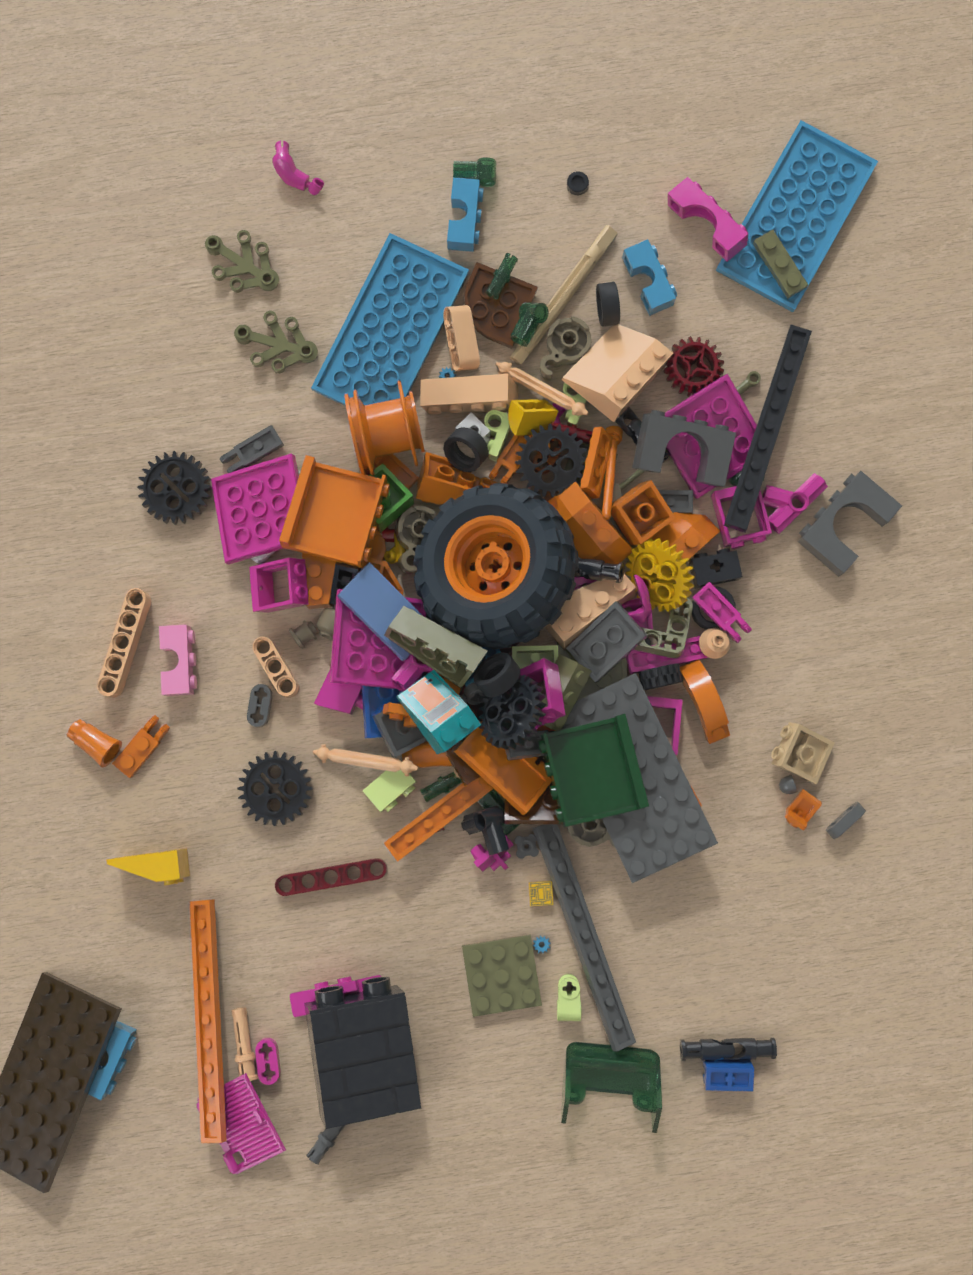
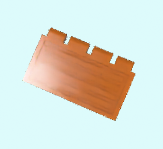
M476 728L454 752L522 815H525L552 782V779L546 775L544 762L541 760L536 765L534 762L538 757L508 761L505 749H499L487 742L486 737L481 735L483 729Z

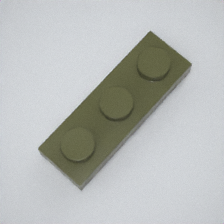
M774 230L754 240V247L787 299L807 288L808 283Z

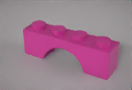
M686 177L668 192V206L679 217L684 219L697 216L711 222L715 228L712 248L727 262L747 246V229L742 224L736 223L727 210L720 208L712 196L704 193L697 182H693L689 177Z

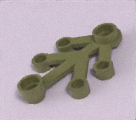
M241 230L237 234V239L242 247L243 257L224 246L221 238L216 235L209 236L206 239L205 247L209 254L214 256L221 254L237 265L223 268L220 265L214 266L212 275L215 280L222 281L226 277L250 273L255 278L243 281L239 277L232 278L230 281L231 289L239 293L244 289L260 287L264 291H272L277 288L279 276L270 268L269 247L265 242H258L255 246V251L260 256L261 269H259L253 262L250 246L251 236L247 230ZM243 235L248 236L246 240H241ZM217 241L215 246H210L211 242ZM260 247L266 248L264 252H259ZM218 270L223 271L220 276L215 275ZM270 276L272 278L269 282H265V277ZM236 282L241 283L238 288L233 287Z
M267 311L263 318L265 323L271 327L276 338L253 332L247 325H239L234 331V336L240 344L246 345L253 341L272 347L263 353L255 352L251 355L250 361L255 367L263 366L264 362L285 351L294 353L283 360L276 358L272 361V369L280 374L286 368L299 361L311 363L318 356L316 345L304 339L295 317H288L285 320V327L289 332H292L297 344L288 342L278 324V317L273 311ZM269 316H274L273 321H267ZM290 322L296 323L294 327H288V324ZM242 330L247 331L244 336H240L239 333ZM309 348L310 353L303 354V350ZM256 357H261L259 363L254 362ZM277 363L283 364L280 369L275 368Z

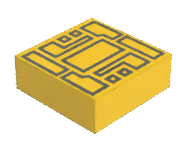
M552 881L529 882L530 906L553 905Z

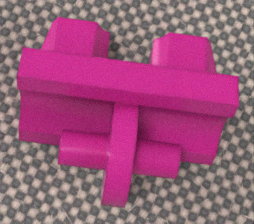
M505 835L506 840H507V843H508V846H509V849H510L514 844H513L512 841ZM478 844L470 851L475 859V865L482 872L489 866L493 871L500 866L504 870L509 868L505 863L511 857L508 850L489 855L488 850L486 851L481 844Z

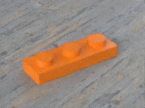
M594 427L588 456L585 460V469L581 479L580 488L591 499L600 497L613 439L603 427Z

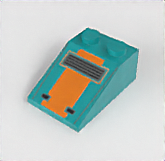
M432 670L396 696L436 754L446 752L481 725L469 706L435 670Z

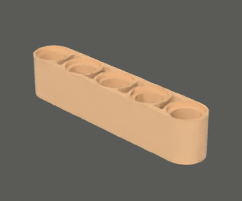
M139 588L129 590L125 596L98 680V691L107 697H118L124 690L151 605L149 594ZM141 594L143 601L139 605H135V597ZM135 616V624L132 627H128V618ZM127 637L129 644L126 648L122 649L120 642L123 638ZM120 659L122 666L119 670L115 671L113 664L116 660ZM110 681H113L115 688L112 692L108 693L106 686Z

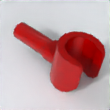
M387 527L382 531V537L385 542H394L395 529H388Z

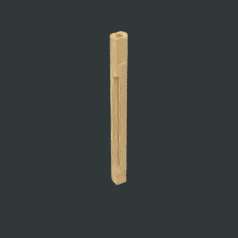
M605 225L519 342L517 348L510 356L516 364H522L527 356L531 354L616 238L618 233L611 226Z

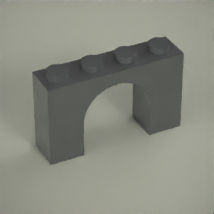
M657 410L643 414L632 468L652 473H661L668 442L673 436L683 432L695 438L701 450L696 482L725 487L736 432L729 431V427L716 424L715 428L707 426L708 422L702 420H694V423L687 422V417L673 415V418L665 417V412Z
M862 471L856 475L851 473L843 482L845 485L844 489L841 492L838 490L834 492L828 499L831 502L826 509L822 507L814 515V518L817 520L812 525L808 523L800 531L799 534L802 537L797 541L838 577L844 574L859 556L841 542L834 532L833 521L837 511L844 507L858 508L883 527L902 507L899 502Z

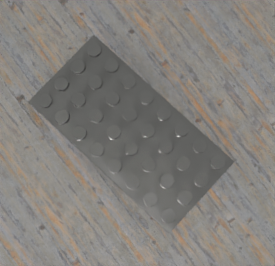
M636 673L576 701L561 729L564 730L626 714L649 807L605 817L602 820L632 883L718 844Z

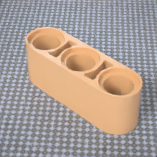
M468 305L445 307L443 319L453 369L455 371L478 369L480 357L470 307Z
M267 637L257 638L253 643V651L276 691L284 697H294L299 691V684L276 644ZM268 642L270 645L269 651L261 654L259 650L260 645ZM279 661L281 663V670L278 673H272L271 665ZM291 681L293 684L292 690L284 693L282 690L283 683Z

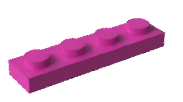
M700 636L686 639L684 651L678 658H669L633 649L626 656L629 672L633 674L655 667L678 663L683 664L708 659L709 657L702 653L699 646ZM672 643L671 649L676 650L677 644Z

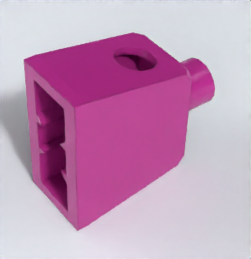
M329 670L314 704L352 715L355 707L363 710L362 686L330 683Z

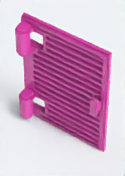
M245 1073L224 1084L227 1141L220 1143L224 1151L223 1160L230 1173L239 1174L286 1151L247 1074ZM198 1097V1098H197V1099H198V1100H197L198 1103L196 1104V1105H197L196 1107H197V1109H198V1111H199V1097ZM238 1151L244 1159L239 1164L236 1163L233 1154Z

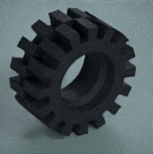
M679 663L638 672L644 690L683 682Z

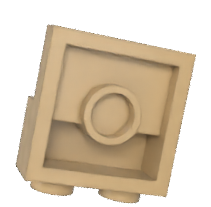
M789 722L781 730L780 736L782 740L780 745L776 746L771 753L773 759L771 764L788 773L795 774L810 783L817 784L835 742L800 724Z

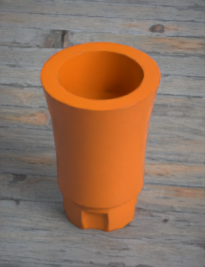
M81 719L75 721L66 734L70 740L74 741L76 746L85 751L102 768L114 760L122 746V741L107 735Z
M428 741L402 754L403 761L405 757H409V760L418 768L452 766L445 752L436 754Z

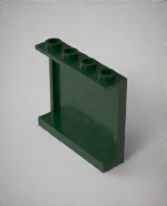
M626 714L547 734L546 732L542 733V739L538 740L541 754L545 753L547 763H544L547 777L551 776L553 786H550L552 799H557L559 809L555 810L558 823H563V827L649 807Z

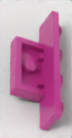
M381 975L352 980L351 976L337 979L338 984L329 985L328 981L314 984V989L291 993L290 1002L293 1016L306 1015L304 1003L316 1001L315 991L320 988L343 986L344 995L362 992V981L381 977Z

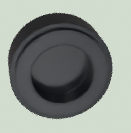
M576 171L568 176L567 189L571 194L579 196L587 191L589 179L585 173Z

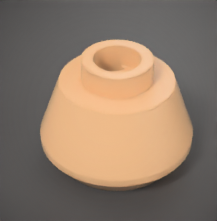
M710 628L700 636L699 646L705 656L718 659L725 656L729 651L730 640L728 635L721 629Z

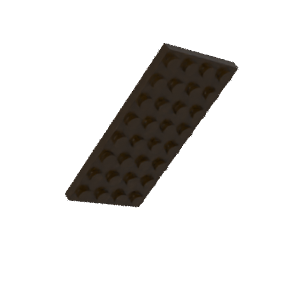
M42 972L0 1075V1169L42 1193L50 1191L122 1008L48 972Z

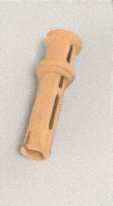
M236 1008L231 1010L237 1046L235 1062L238 1063L239 1076L246 1073L249 1080L253 1081L258 1079V1074L255 1073L254 1065L256 1055L251 1050L247 1008Z

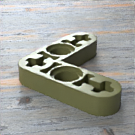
M687 598L688 601L682 604L684 605L682 616L678 615L680 607L671 610L666 632L641 627L648 635L646 638L653 637L658 643L650 646L644 639L634 650L669 658L680 657L686 643L693 608L692 601ZM680 623L684 626V629L676 631L672 628V624ZM662 640L665 641L663 648L661 647ZM672 643L677 644L676 650L671 649Z

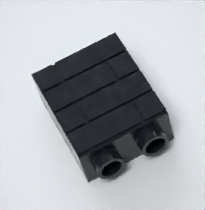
M376 977L362 981V992L344 995L343 986L320 988L315 991L316 1001L304 1003L319 1114L326 1129L421 1109L405 992L397 985L391 986L390 977Z

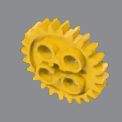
M651 538L631 550L632 554L628 555L630 561L625 564L630 570L625 572V574L631 576L630 581L634 585V575H638L643 579L649 591L652 610L658 607L659 612L664 609L669 612L688 601L687 598L692 595L690 589L694 587V584L689 581L694 579L695 576L689 574L693 567L686 566L689 558L683 559L681 557L684 552L683 550L677 553L676 544L669 547V541L666 540L661 543L660 538L654 541Z

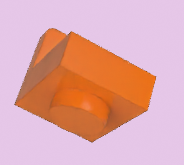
M802 789L786 808L785 818L791 826L799 827L804 831L808 821L822 806V802Z

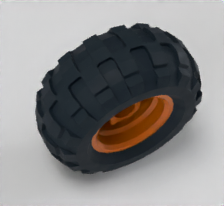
M494 483L490 485V488H484L482 485L464 490L463 495L455 500L450 498L439 507L441 511L433 520L429 519L421 534L424 537L421 545H417L414 556V565L417 567V572L414 576L416 592L422 599L423 609L430 619L480 647H490L492 649L510 648L512 644L518 642L526 643L540 635L539 631L546 625H553L561 616V608L565 601L570 600L576 586L574 582L575 571L579 568L578 551L575 549L573 542L574 536L567 522L555 507L542 498L541 495L528 488L520 489L514 487L513 484ZM508 543L512 544V548L510 550H508ZM485 544H489V545H490V547L484 548V549L482 550V548H483V546H484ZM473 563H475V571H471V565ZM522 565L521 570H515ZM505 582H509L510 586L506 588ZM487 586L486 590H481V588Z

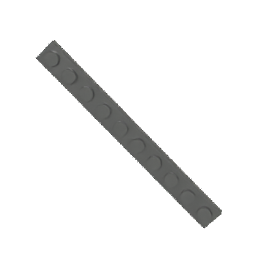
M542 824L533 828L535 837L613 1051H619L636 1043L633 1031L558 824Z

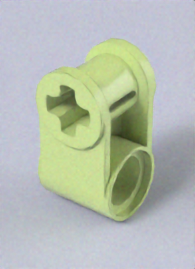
M572 974L563 975L558 982L557 1021H581L580 985L578 979ZM567 982H572V986H575L571 987V991H567L566 987H563L567 986Z

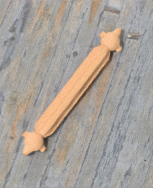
M496 362L495 365L499 368V374H509L514 381L559 406L572 410L573 415L589 414L585 409V403H575L566 394L518 368H512V363Z
M322 744L321 748L313 750V754L317 755L322 760V763H326V760L329 758L332 762L392 772L401 770L405 773V776H409V773L418 770V767L409 760V757H405V760L402 762L398 758L336 748L329 750L326 744Z

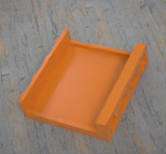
M305 455L279 539L282 548L362 568L364 561L368 562L371 548H368L370 540H374L376 537L377 527L375 523L377 518L381 519L384 505H381L383 497L387 498L390 484H387L386 475H382L380 479L317 463L315 457Z

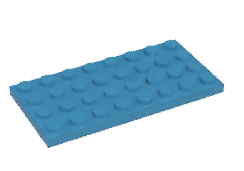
M800 120L742 222V225L748 231L747 246L728 262L722 258L716 271L785 309L794 312L806 289L787 299L754 247V240L774 230L809 286L878 161Z
M389 233L311 387L312 391L346 406L344 394L348 393L351 398L354 397L353 391L357 390L359 399L364 405L400 398L397 383L400 380L404 397L408 396L444 325V309L454 305L469 275V269Z

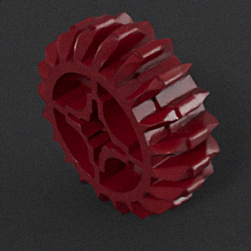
M690 336L687 339V343L681 339L679 345H672L673 355L667 361L664 373L670 374L666 378L667 382L674 381L671 386L672 389H675L677 386L680 387L679 394L686 390L687 397H690L692 392L697 393L719 379V375H723L724 369L721 366L724 365V360L719 359L722 353L714 352L717 348L716 345L708 346L709 339L705 343H701V337H697L696 342H694ZM697 352L695 356H682L684 353ZM703 356L709 361L711 370L704 364ZM698 360L697 367L689 374L691 371L690 367ZM676 363L685 371L684 378L679 374ZM694 377L706 378V380L701 382H691V379Z

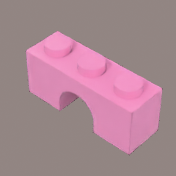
M188 625L159 626L160 649L163 651H175L179 658L175 669L161 672L162 695H194V689H197L196 675H193V666H196V655L192 653V644H195L194 630H191V627Z

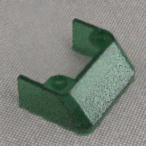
M584 1042L570 1043L566 1048L561 1123L566 1124L569 1104L577 1105L582 1103L586 1096V1090L632 1095V1103L636 1109L651 1113L652 1133H657L662 1112L659 1055L651 1049L626 1047L619 1051H613L611 1045Z

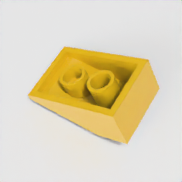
M187 848L106 859L107 864L155 882L164 881V885L184 882L183 878L190 876Z

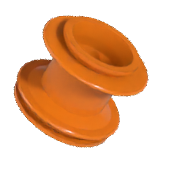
M400 380L397 382L400 398L364 405L359 399L357 390L353 391L354 397L351 398L348 393L344 394L351 435L361 474L366 475L365 470L368 469L372 476L375 474L374 463L376 457L412 450L414 464L417 467L418 460L415 449H421V452H425L413 392L409 391V395L404 397Z

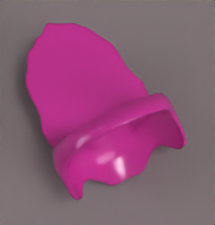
M634 575L639 598L629 600L621 606L623 608L631 607L632 610H636L628 614L633 619H637L639 623H644L646 617L652 612L650 595L643 579L638 575Z

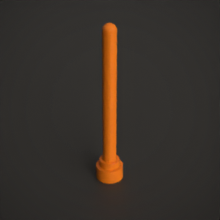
M609 426L605 429L613 438L606 466L602 517L605 520H609L611 517L617 445L620 444L623 438V430L618 426Z

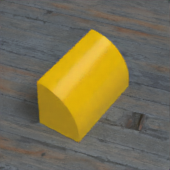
M546 399L511 400L508 410L510 428L515 436L532 435V429L539 433L540 425L543 426L544 430H548L549 424L555 421L558 410Z

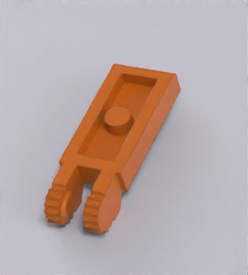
M514 435L490 472V479L493 480L497 477L502 466L509 470L501 480L503 484H508L513 474L517 473L516 471L521 465L515 464V461L521 460V456H518L516 452L523 451L519 443H527L524 438L525 435Z
M156 715L152 716L144 728L139 730L112 763L128 778H132L160 745L161 739L170 729L165 724L158 730L155 736H152L149 732L159 720Z

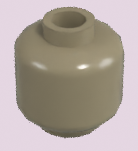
M335 605L332 608L323 609L316 625L320 631L319 635L332 641Z

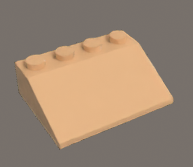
M619 324L613 325L568 371L562 380L611 421L615 422L665 368L673 352L653 337Z

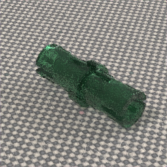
M510 253L505 254L501 265L494 271V278L485 292L489 297L494 295L493 299L497 300L503 287L506 283H509L511 279L510 274L518 262V258L514 255L510 258Z
M453 771L443 778L441 776L438 777V781L420 789L425 801L429 802L444 792L445 794L450 792L449 789L462 783L459 777L456 778V774Z

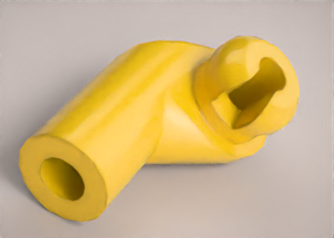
M395 533V546L389 552L386 551L384 559L391 564L397 563L400 556L406 552L397 541Z

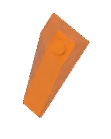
M425 452L417 483L416 498L427 503L444 504L450 498L455 500L462 496L464 490L482 485L484 488H490V485L497 482L487 477L480 479L472 474V472H463L450 464L446 457Z

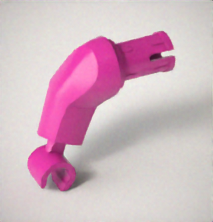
M281 141L276 142V155L272 158V163L281 179L287 185L305 191L308 188L312 195L319 194L324 186V181L320 178H314L310 182V176L296 168L292 157L289 155V144L283 141V147H281Z

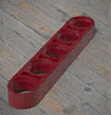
M380 858L285 874L276 880L275 890L282 896H289L378 880L386 875L387 864ZM374 862H379L383 865L381 875L371 873L370 867ZM352 866L358 867L361 872L360 877L356 880L348 876V869ZM329 870L335 871L338 875L337 881L333 884L328 883L325 879V874ZM307 874L312 875L315 879V884L311 888L305 887L302 883L303 877ZM284 878L292 882V888L288 892L280 889V881Z

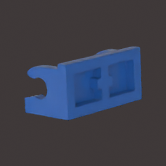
M721 1058L714 1061H703L705 1070L703 1081L706 1090L753 1091L754 1067L751 1060H726Z

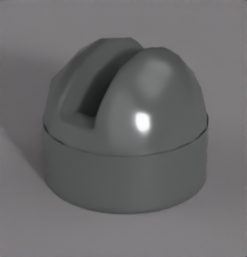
M792 775L781 779L779 788L783 793L793 794L798 792Z

